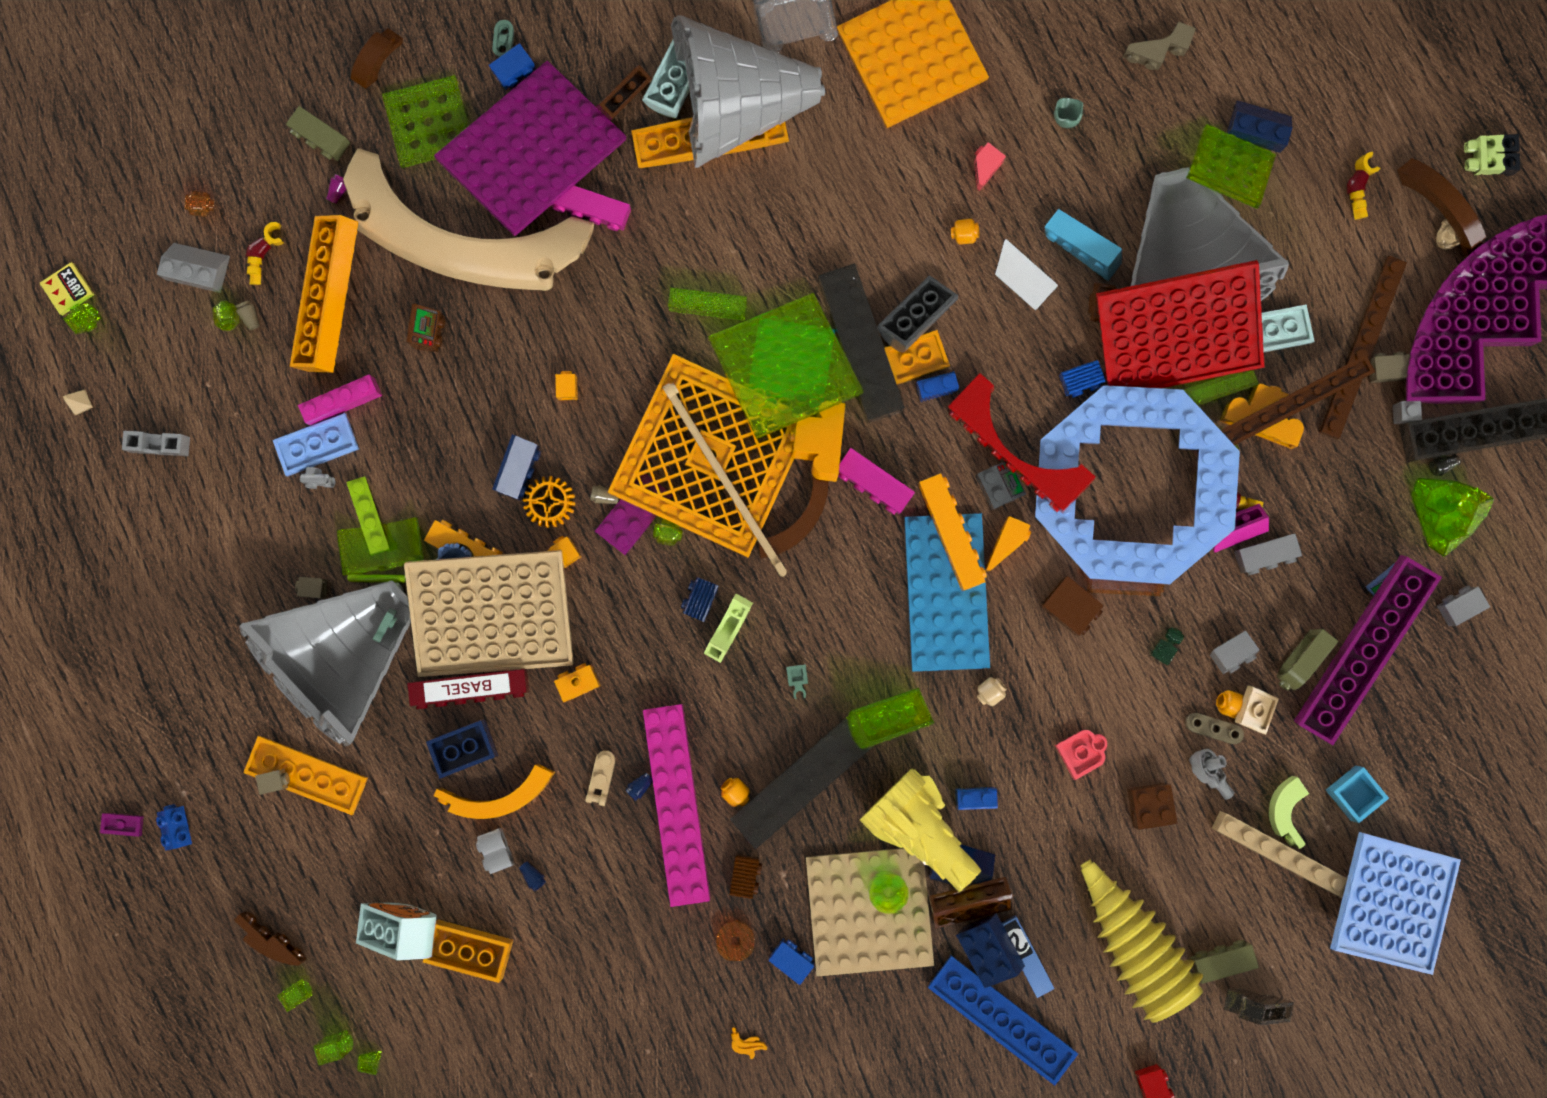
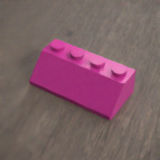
M852 448L849 449L839 465L838 477L841 480L852 482L854 484L853 487L861 493L865 491L870 495L869 498L877 504L881 502L886 506L885 509L893 515L896 513L899 515L915 493Z

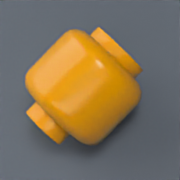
M973 219L957 220L954 227H951V237L959 245L973 244L980 236L979 224L975 223Z
M1226 690L1217 697L1216 706L1221 714L1236 718L1242 708L1244 696L1240 693Z
M729 778L721 786V797L732 807L744 806L748 802L749 787L739 778Z

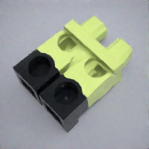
M1519 134L1479 136L1476 140L1467 141L1464 144V152L1473 153L1474 158H1468L1465 161V171H1472L1474 175L1505 174V176H1513L1521 170L1520 153H1517L1520 151Z

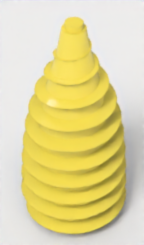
M1088 860L1081 864V872L1088 886L1087 891L1090 892L1093 901L1091 906L1095 907L1098 916L1093 922H1100L1103 930L1097 938H1107L1108 946L1103 953L1113 952L1115 959L1109 967H1120L1122 973L1117 981L1127 980L1129 984L1124 994L1134 993L1137 998L1132 1008L1142 1007L1146 1013L1143 1020L1150 1019L1154 1023L1176 1014L1194 1002L1203 993L1199 985L1203 974L1190 972L1194 965V960L1183 961L1181 959L1185 952L1184 947H1172V943L1176 938L1175 935L1164 936L1162 934L1166 923L1154 924L1151 920L1155 915V911H1142L1140 908L1144 900L1133 901L1129 897L1131 890L1123 891L1116 885L1117 881H1112L1095 862Z

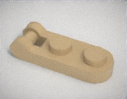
M609 750L601 751L595 759L586 796L587 803L596 802L600 806H605L616 762L615 755ZM595 788L602 790V794H594Z

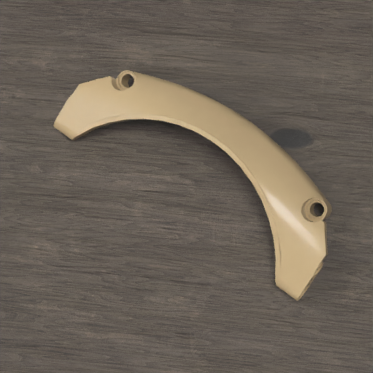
M359 148L349 163L343 179L352 207L356 209L354 219L358 222L357 230L390 252L416 265L448 277L482 285L512 289L549 290L553 287L554 273H558L577 260L580 253H584L594 229L593 222L573 216L544 231L510 239H479L448 232L424 221L409 210L394 194L387 183L381 169L379 155Z

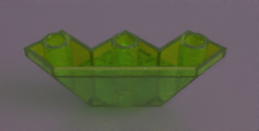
M1418 478L1411 493L1428 547L1443 557L1447 556L1473 535L1488 515L1494 501L1493 497L1479 488L1453 480Z

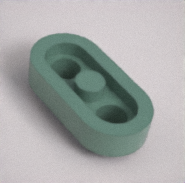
M500 20L494 28L492 49L497 58L513 48L515 31L513 25L508 20ZM504 30H508L507 34H502ZM502 48H506L505 52H500Z

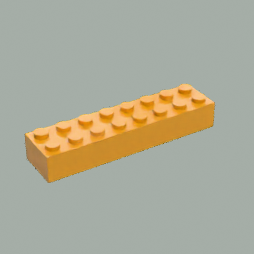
M342 215L315 216L289 367L307 372L333 373L358 228V222Z

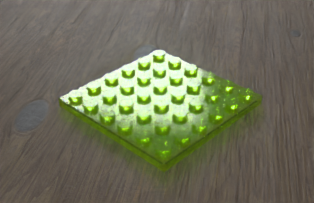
M814 293L708 336V340L756 439L863 394V389Z

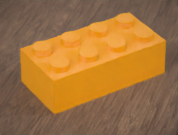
M437 920L432 956L423 959V963L499 983L504 977L513 939Z

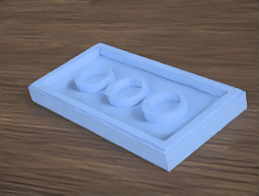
M346 413L273 440L285 476L287 477L306 470V467H314L359 450Z

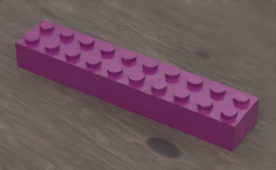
M1400 555L1294 719V722L1329 744L1334 745L1442 577L1409 557Z

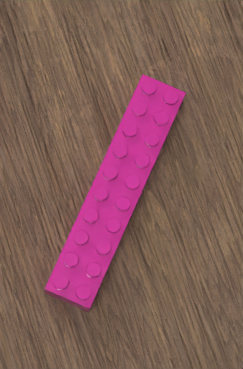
M683 704L643 710L670 907L708 902L711 896Z

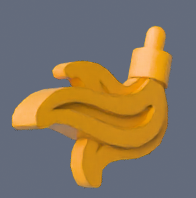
M734 1027L732 1028V1049L736 1053L749 1055L750 1059H753L755 1057L754 1051L759 1049L767 1050V1045L759 1041V1037L751 1036L743 1040L740 1038L739 1032H736Z

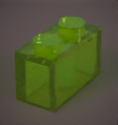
M347 1030L326 1036L313 1046L318 1065L340 1060L353 1049V1038L348 1034Z

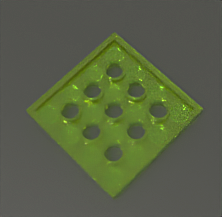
M455 75L382 94L401 168L435 160L434 155L453 140L447 138V133L453 130L456 131V136H458L469 126ZM440 95L447 96V100L444 103L437 101ZM428 100L429 104L427 107H419L420 101ZM403 105H410V110L408 112H401V107ZM444 113L452 114L451 119L448 121H443L442 116ZM428 117L433 118V123L430 126L424 125V120ZM409 122L415 123V127L411 131L405 129L406 124ZM432 135L438 136V140L434 144L428 142L429 137ZM413 140H418L420 142L419 146L415 149L410 148V143Z
M1206 124L1186 178L1258 209L1264 196L1276 154Z

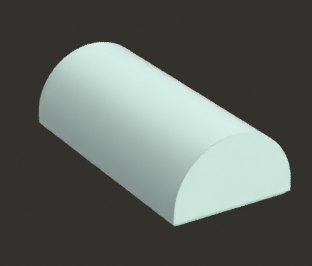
M672 40L642 100L657 113L669 118H676L690 90L685 60L677 61L674 41Z

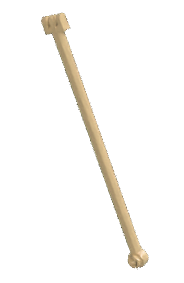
M666 384L662 387L772 562L779 576L784 577L787 573L785 567L780 562L676 395L679 391L675 384Z

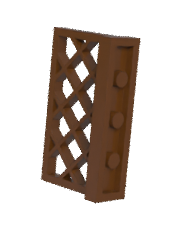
M1002 877L966 886L961 892L954 889L929 896L935 929L1011 910L1010 898H1012L1007 878Z

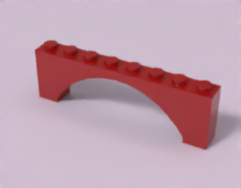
M979 373L948 406L949 416L956 422L958 420L964 424L963 428L969 434L974 433L978 437L977 441L983 447L988 446L993 450L991 454L996 459L1004 460L1007 463L1005 466L1012 473L1016 471L1021 476L1019 479L1026 486L1031 485L1035 489L1034 493L1039 498H1045L1050 502L1048 505L1056 513L1060 511L1063 514L1095 480L1096 476L1082 464L1070 469H1045L1027 464L1010 453L998 438L991 420L990 398L991 393L994 391V385Z

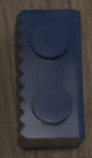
M698 577L695 581L691 580L688 591H691L688 599L684 598L681 605L683 614L705 622L719 586Z

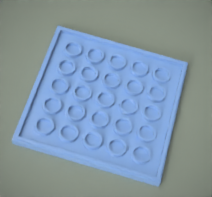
M1359 832L1330 949L1433 975L1461 860Z

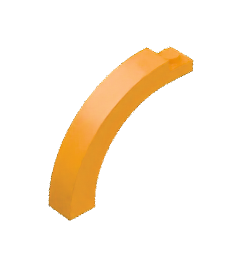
M535 764L530 775L519 788L511 794L496 800H471L456 795L442 787L436 789L434 796L438 798V802L444 805L451 804L448 812L458 816L474 819L500 817L520 809L536 798L550 782L555 771L540 764Z

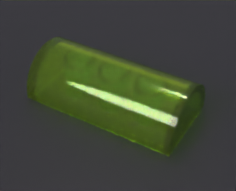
M919 688L852 710L848 715L850 733L855 743L862 749L934 724Z

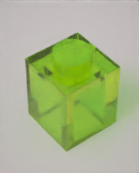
M302 978L278 994L277 997L285 1010L289 1012L313 995L311 992L312 988Z

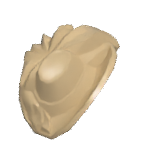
M1445 219L1441 222L1442 225L1436 237L1438 247L1443 250L1452 249L1460 244L1455 231L1448 220Z

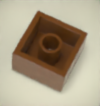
M1160 783L1127 789L1134 828L1142 830L1178 824L1171 784Z

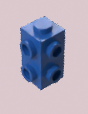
M172 804L163 807L164 811L157 812L156 822L161 830V844L165 851L192 844L184 806L176 808V805Z

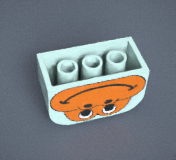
M361 903L356 944L395 960L430 958L432 956L437 915L408 904Z

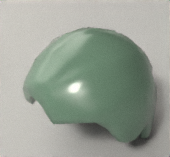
M1060 98L1054 110L1056 123L1063 128L1077 126L1083 116V102L1073 98Z

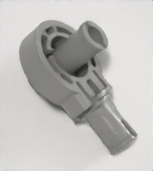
M1203 749L1191 755L1189 762L1192 765V772L1201 782L1208 784L1211 789L1216 788L1225 800L1230 799L1235 792L1225 781L1226 775L1221 769L1226 767L1225 757L1223 755L1216 756L1210 749Z

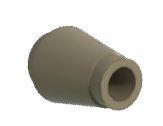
M250 300L235 306L237 309L236 313L248 327L249 331L260 327L254 304H251Z
M599 484L598 486L593 485L591 501L602 504H617L618 502L617 497L607 493L608 488Z

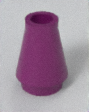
M337 174L333 178L331 177L326 199L337 204L346 191L343 177Z

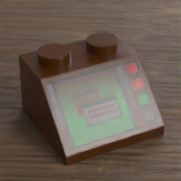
M412 304L406 342L417 350L438 352V348L442 346L441 328L444 329L445 317H443V314L435 309Z

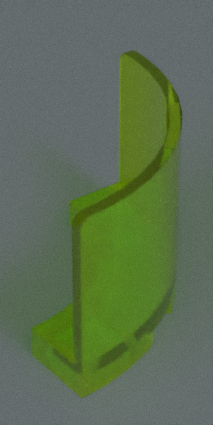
M412 517L397 522L381 524L389 550L370 555L361 527L337 530L343 576L365 574L369 571L378 570V568L380 571L392 570L395 567L404 566L405 562L424 560L418 518Z

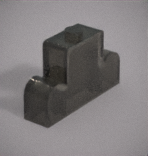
M1227 989L1224 1010L1238 1014V1017L1258 1025L1290 1022L1294 1002L1272 995H1260L1245 989Z

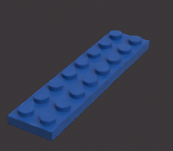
M950 955L927 986L932 992L1054 1086L1078 1055L1077 1051L992 986L984 988L978 975L952 955Z

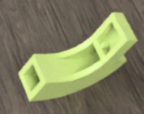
M735 594L725 616L704 652L705 655L720 663L722 662L753 604L751 601Z
M1291 776L1282 782L1273 793L1269 804V820L1276 835L1284 836L1289 846L1300 849L1306 844L1292 824L1291 813L1295 804L1309 793L1298 777Z

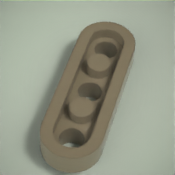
M1191 713L1185 719L1186 728L1200 735L1229 744H1238L1244 738L1242 728L1232 723L1199 713ZM1196 719L1200 722L1197 727L1194 725ZM1214 725L1218 726L1217 732L1213 731ZM1233 731L1237 733L1235 738L1231 736Z

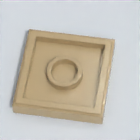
M1247 686L1242 708L1237 714L1235 723L1266 735L1279 698L1255 687Z

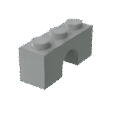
M123 431L122 450L141 454L189 456L190 437L170 433L157 435L138 431Z

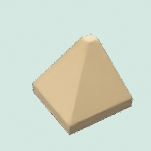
M86 390L63 396L74 415L93 408Z

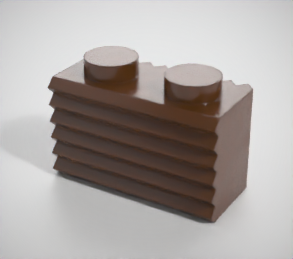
M736 854L729 895L753 899V894L757 895L759 883L756 882V876L761 875L762 863H759L758 857Z

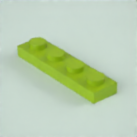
M366 477L346 482L370 555L389 550Z

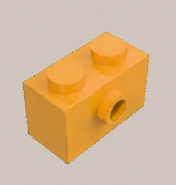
M584 663L575 667L576 671L569 674L566 671L557 675L558 679L554 683L563 702H567L601 686L592 665L587 666Z

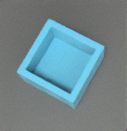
M1354 766L1326 789L1327 793L1349 820L1360 823L1389 799L1367 770L1361 766Z

